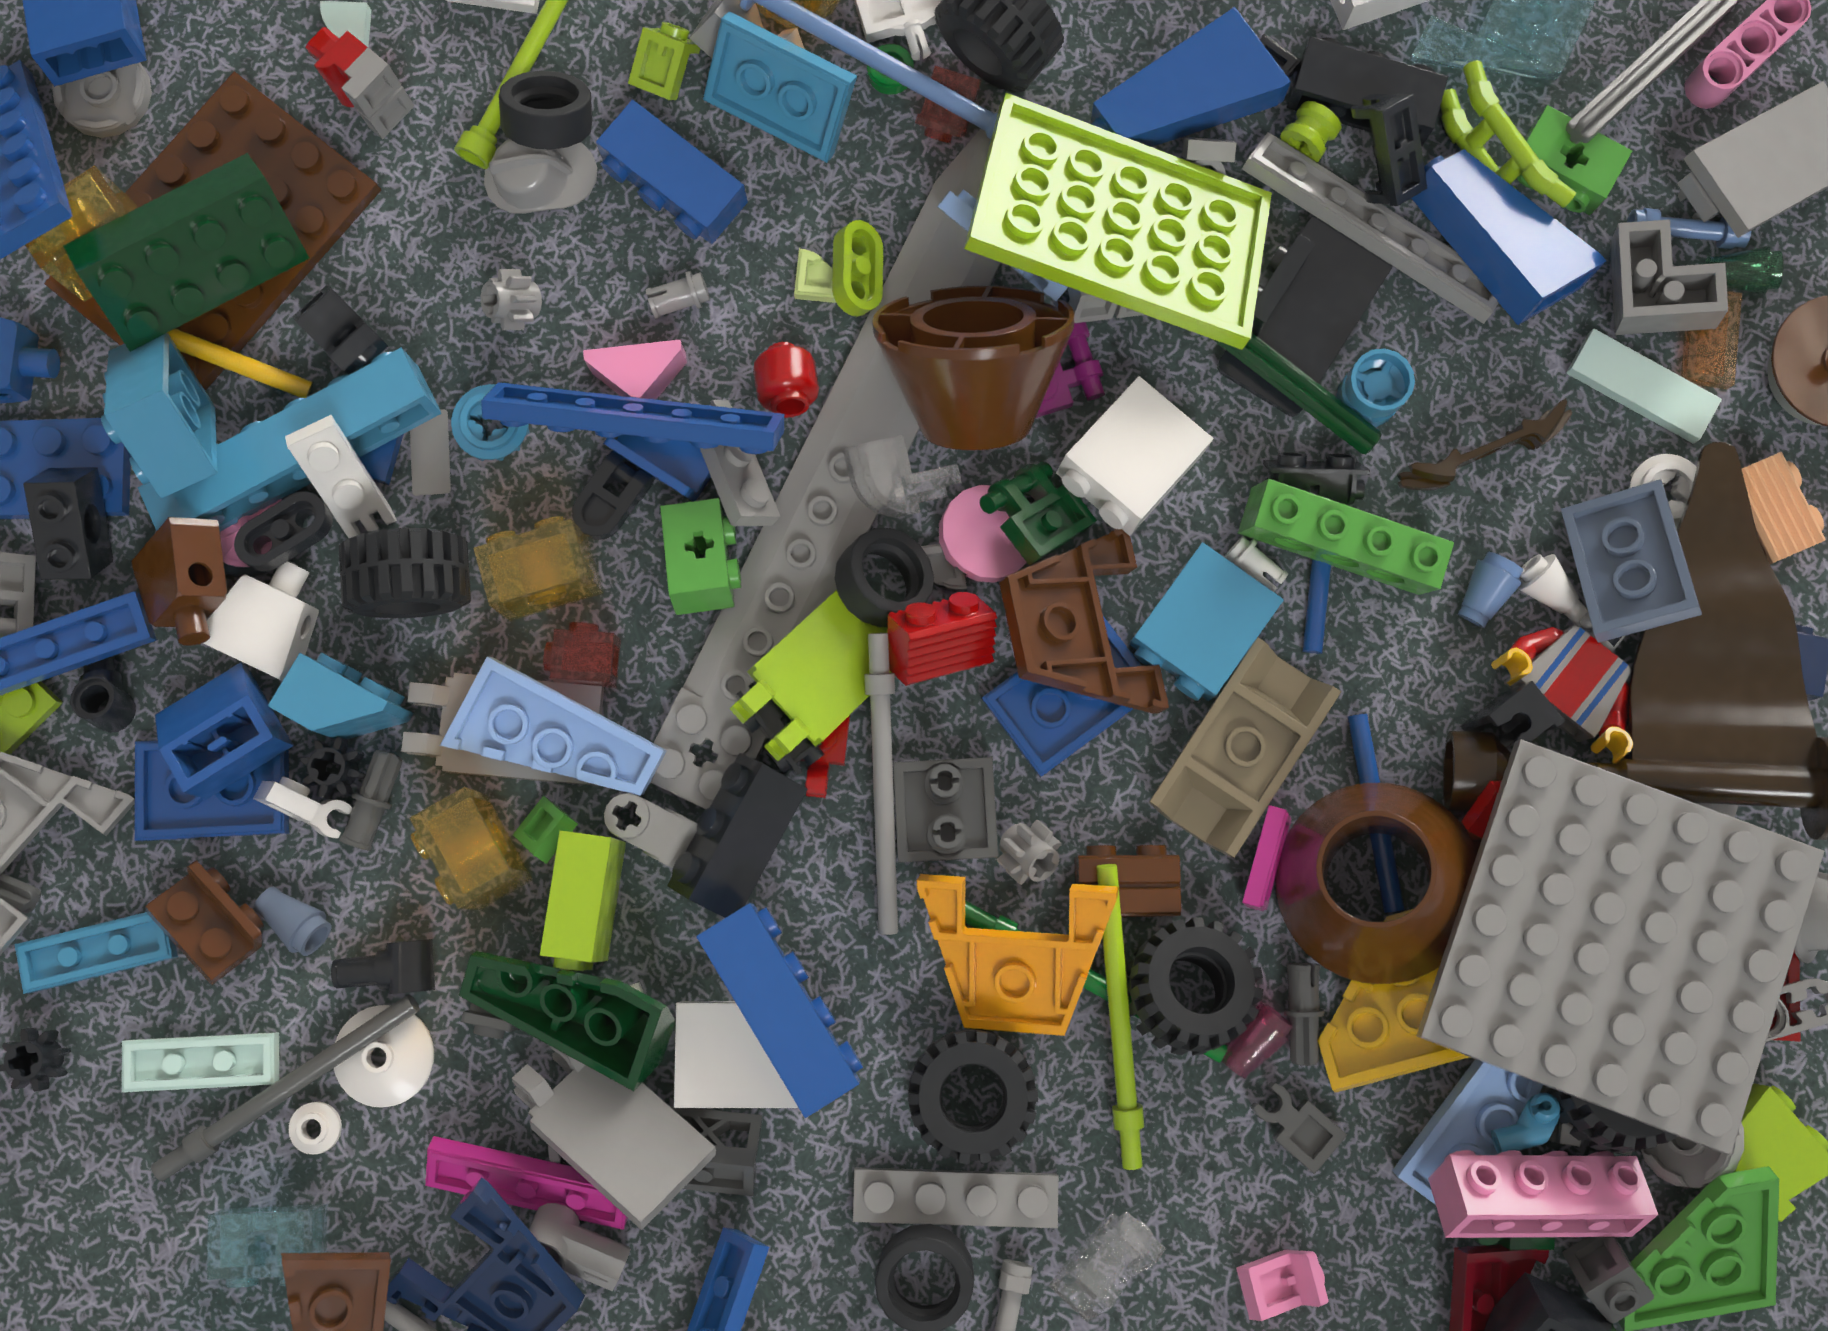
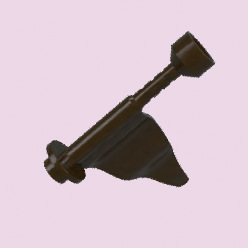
M1713 442L1701 449L1692 489L1677 528L1702 615L1642 632L1629 683L1630 737L1633 741V748L1629 752V759H1622L1617 764L1584 763L1693 803L1800 808L1803 826L1808 836L1814 840H1828V737H1817L1805 691L1794 614L1789 600L1760 545L1737 450L1726 442ZM1448 732L1443 760V798L1445 808L1449 811L1468 812L1490 781H1502L1511 752L1493 733Z

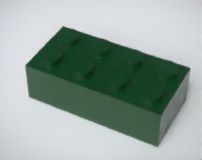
M248 153L63 245L77 274L130 352L310 259L266 178Z

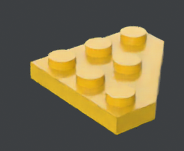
M1413 909L1387 916L1384 922L1403 917ZM1439 968L1427 975L1407 982L1367 984L1353 980L1350 981L1343 994L1341 1004L1331 1022L1327 1023L1318 1039L1331 1088L1335 1093L1469 1057L1416 1037Z

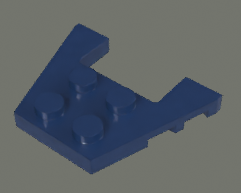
M482 1177L461 1199L450 1217L492 1248L453 1288L447 1286L410 1258L404 1262L388 1282V1302L396 1305L401 1297L422 1306L421 1311L426 1314L425 1318L435 1321L442 1315L468 1326L467 1331H557L577 1312L585 1297L582 1291L491 1184Z

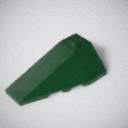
M475 951L470 955L459 992L460 997L633 1092L662 1062L676 1023L667 1005L622 981Z

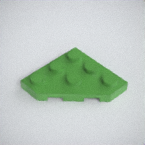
M1769 1166L1722 1174L1716 1177L1631 1261L1636 1272L1654 1294V1299L1618 1321L1624 1331L1640 1330L1776 1305L1779 1178Z

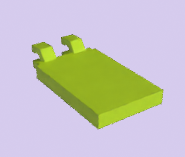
M836 590L747 671L757 684L729 709L742 723H745L770 699L777 704L791 720L764 746L777 761L790 753L806 737L816 747L870 696L865 695L864 674L869 673L868 634L887 633L888 627H877L862 622L848 611Z

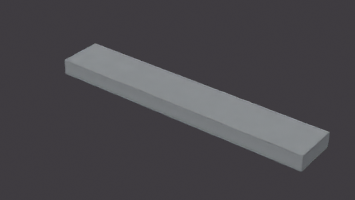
M1268 132L1248 157L1242 170L1484 324L1495 310L1499 302L1455 250L1384 205L1366 202L1365 193Z

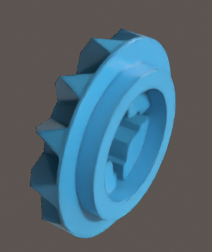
M495 384L478 386L465 393L457 402L451 418L452 433L458 445L466 453L481 461L494 459L503 461L504 457L513 451H520L521 443L525 436L530 434L529 424L520 427H503L502 429H494L487 440L486 430L473 419L481 421V400Z

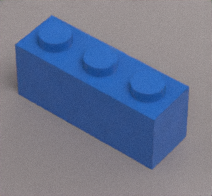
M633 99L596 141L603 160L600 163L602 168L616 181L623 183L627 179L638 187L637 193L640 198L654 210L660 211L662 207L676 217L674 222L679 229L694 240L701 236L710 244H713L748 203L744 184Z

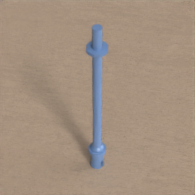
M741 0V9L748 11L757 3L985 130L987 138H992L998 113L994 114L792 0Z

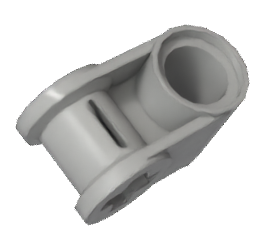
M630 793L619 794L612 798L606 805L604 812L605 824L612 834L642 849V852L671 868H673L679 856L686 852L697 831L696 822L667 807L664 809ZM635 803L638 805L635 813L641 817V822L638 826L629 824L624 830L621 828L623 819L617 816L621 807L630 809Z

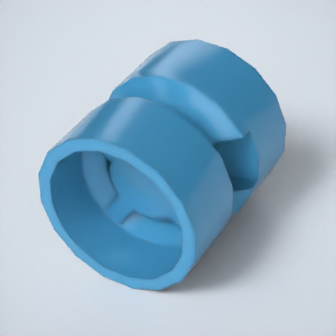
M1388 349L1371 350L1358 359L1340 382L1336 397L1373 426L1378 427L1388 422L1412 395L1415 385L1414 371L1407 359L1398 352Z

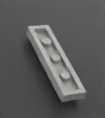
M855 1167L853 1222L1058 1228L1059 1175L1057 1173Z

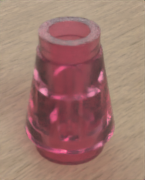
M1260 1001L1256 1006L1259 1012L1255 1020L1245 1025L1247 1030L1231 1041L1222 1059L1232 1071L1244 1079L1290 1040L1287 1035L1294 1027L1285 1017L1263 1001Z

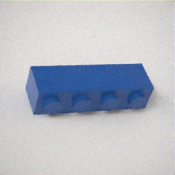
M749 903L696 937L804 1118H807L859 1085L861 1080L856 1072L861 1070L863 1065L848 1041L841 1045L836 1041L829 1029L830 1026L836 1023L833 1015L821 996L814 1000L810 998L802 984L809 976L793 951L786 956L784 955L775 940V937L782 934L768 908L765 907L758 911L754 904Z

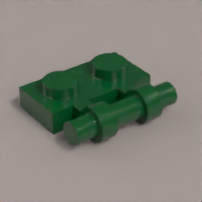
M1040 462L1037 465L1027 464L1015 472L1013 479H1001L989 487L988 493L980 498L979 502L981 509L987 514H992L997 510L1005 511L1010 518L1000 528L1029 566L1077 537L1097 521L1080 497L1073 495L1064 485L1056 489L1050 481V478L1053 476V470L1047 462ZM1024 495L1032 496L1036 502L1030 504Z

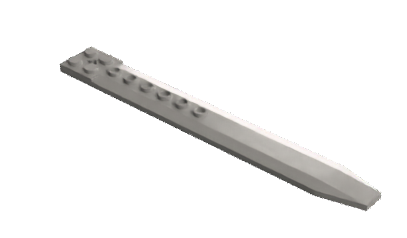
M983 129L976 133L935 181L883 285L882 300L875 309L870 311L775 501L781 517L773 526L762 527L740 572L742 588L733 589L735 607L721 610L683 688L681 687L654 741V744L667 751L650 783L701 808L707 809L711 806L721 788L724 772L735 762L739 753L757 760L767 741V738L760 729L751 733L744 723L729 709L738 701L736 694L741 691L745 695L750 690L748 686L755 681L747 671L837 590L834 579L837 561L845 549L860 535L870 531L920 430L874 337L872 325L874 314L884 305L905 296L909 297L910 305L931 300L930 290L960 286H990L1001 265V262L965 250L968 232L937 207L948 191H951L958 197L964 189L977 199L991 139L987 138L986 132ZM706 740L714 742L712 751L718 755L717 760L714 763L706 761L702 767L696 766L694 764L696 756L691 753L695 744L702 746Z

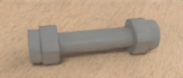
M1003 1259L997 1284L998 1288L1002 1289L994 1331L1016 1330L1022 1294H1029L1033 1270L1032 1265Z

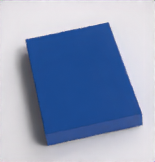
M1103 616L1114 667L1141 666ZM1018 671L981 699L1040 778L1133 710V708L1021 679L1018 676Z
M158 740L136 741L135 841L289 834V816L253 799L262 781L279 783L282 777L289 778V749L212 797L203 799L183 793L158 749Z

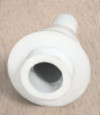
M1539 554L1527 561L1522 566L1524 570L1520 576L1522 584L1518 589L1560 614L1564 613L1576 626L1581 627L1580 622L1588 612V609L1578 600L1579 596L1556 555L1551 554L1543 558ZM1590 627V628H1588V629H1583V630H1585V631L1588 633V632H1590L1593 628Z

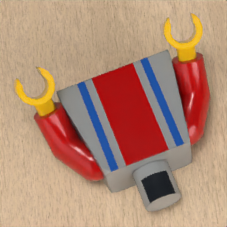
M1576 625L1563 631L1555 627H1548L1519 637L1506 653L1491 663L1494 670L1501 665L1508 669L1510 676L1504 684L1510 689L1533 681L1564 718L1565 722L1559 728L1577 742L1594 738L1599 733V738L1591 745V751L1595 754H1598L1607 747L1613 754L1612 763L1617 764L1633 748V741L1626 732L1629 708V685L1626 680L1631 668L1613 653L1625 636L1598 643L1593 629L1590 633H1587Z

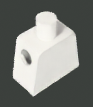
M287 561L277 568L269 585L246 574L241 576L226 595V599L207 620L210 639L204 642V644L283 681L299 653L306 654L319 614L318 609L297 599L309 572Z

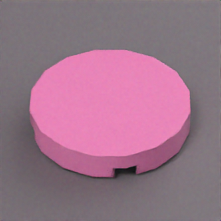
M978 485L963 490L948 504L939 522V543L946 560L954 568L958 567L960 571L966 573V577L977 582L995 583L1017 572L1027 562L1000 528L1010 518L1005 511L998 510L992 514H987L981 509L980 498L988 493L990 486Z

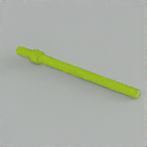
M1102 864L1096 866L1098 885L1118 887V897L1102 937L1117 1104L1112 1107L1113 1125L1120 1135L1122 1168L1136 1170L1143 1166L1140 1129L1144 1128L1143 1105L1137 1103L1118 872L1116 864Z

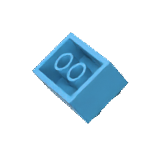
M165 333L131 352L125 344L108 351L107 371L104 372L106 392L102 395L105 408L104 415L101 416V422L110 439L115 444L122 442L130 453L131 467L140 482L144 485L150 483L159 497L163 498L217 474L215 406L169 334Z

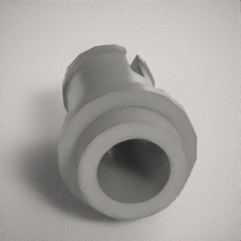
M691 271L685 272V278L654 288H647L646 295L650 297L648 302L654 317L657 319L662 315L696 305L697 309L702 308V303L709 301L710 296L701 272L693 275Z

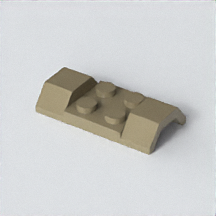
M1257 637L1183 747L1149 803L1165 818L1207 846L1231 858H1235L1342 691L1332 685L1308 677L1279 658L1265 641Z

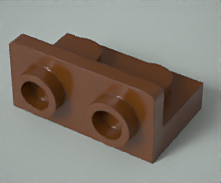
M195 860L187 866L188 875L145 906V910L204 978L213 985L262 947V933L260 929L264 925L249 905L244 903L239 907L227 894L231 890L229 884L214 867L205 870Z

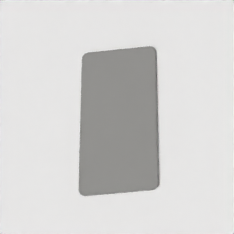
M445 409L440 410L442 414L410 430L412 494L414 496L448 494L451 491L448 412Z

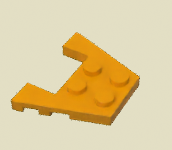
M920 874L917 879V890L920 899H924L930 917L928 923L933 938L938 940L946 964L944 970L963 1027L1065 1036L1116 903L1118 887L1072 884L1069 894V935L967 928L965 926L966 877Z

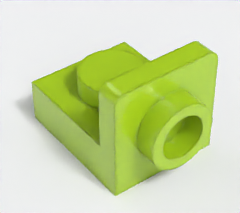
M662 22L661 28L643 27L628 84L668 100H677L689 55L699 54L701 49L692 40L688 39L690 31L667 22Z

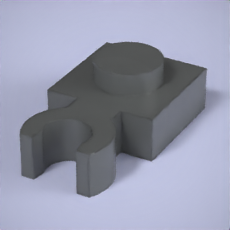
M1270 1082L1267 1087L1278 1096V1106L1272 1111H1266L1261 1105L1254 1102L1250 1107L1260 1119L1269 1123H1278L1281 1126L1272 1138L1304 1167L1315 1174L1345 1139L1347 1134L1306 1099H1303L1295 1109L1292 1106V1098L1289 1092L1283 1086Z

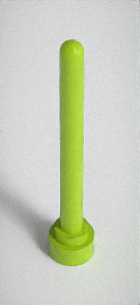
M568 0L545 1L478 126L473 125L469 131H463L455 145V152L465 161L482 169L489 168V162L492 161L497 150L495 147L497 143L495 135L501 125L499 109L500 88L508 79L530 72Z

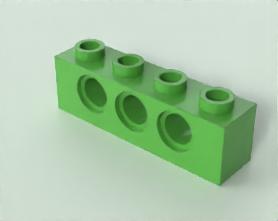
M1267 479L1251 488L1237 533L1418 595L1441 589L1454 542L1272 479Z

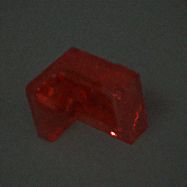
M938 65L934 66L931 76L933 80L976 102L982 82L981 79ZM925 98L921 113L917 114L915 120L916 124L926 127L925 136L946 143H951L953 136H965L969 125L967 120Z

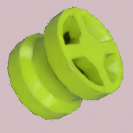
M1306 101L1297 110V120L1295 123L1288 124L1280 137L1283 142L1313 161L1319 162L1326 151L1325 144L1327 141L1334 140L1337 137L1342 126L1338 117L1330 109L1317 102Z

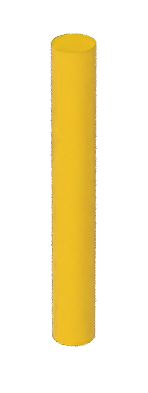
M178 329L167 332L178 350L297 397L307 398L313 384L312 381Z

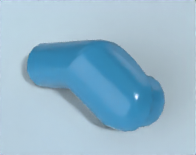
M1548 1093L1536 1094L1527 1101L1516 1124L1491 1130L1492 1141L1497 1153L1511 1150L1520 1151L1545 1144L1549 1140L1560 1117V1105L1557 1099Z

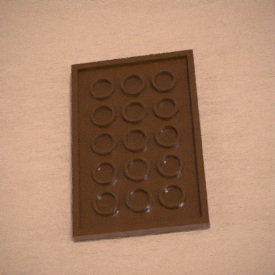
M234 71L91 231L248 153L266 178L310 259L175 328L239 353L379 194L381 188L366 174ZM67 257L44 284L120 346L123 345L124 342L77 274L69 257ZM180 351L205 391L225 369Z

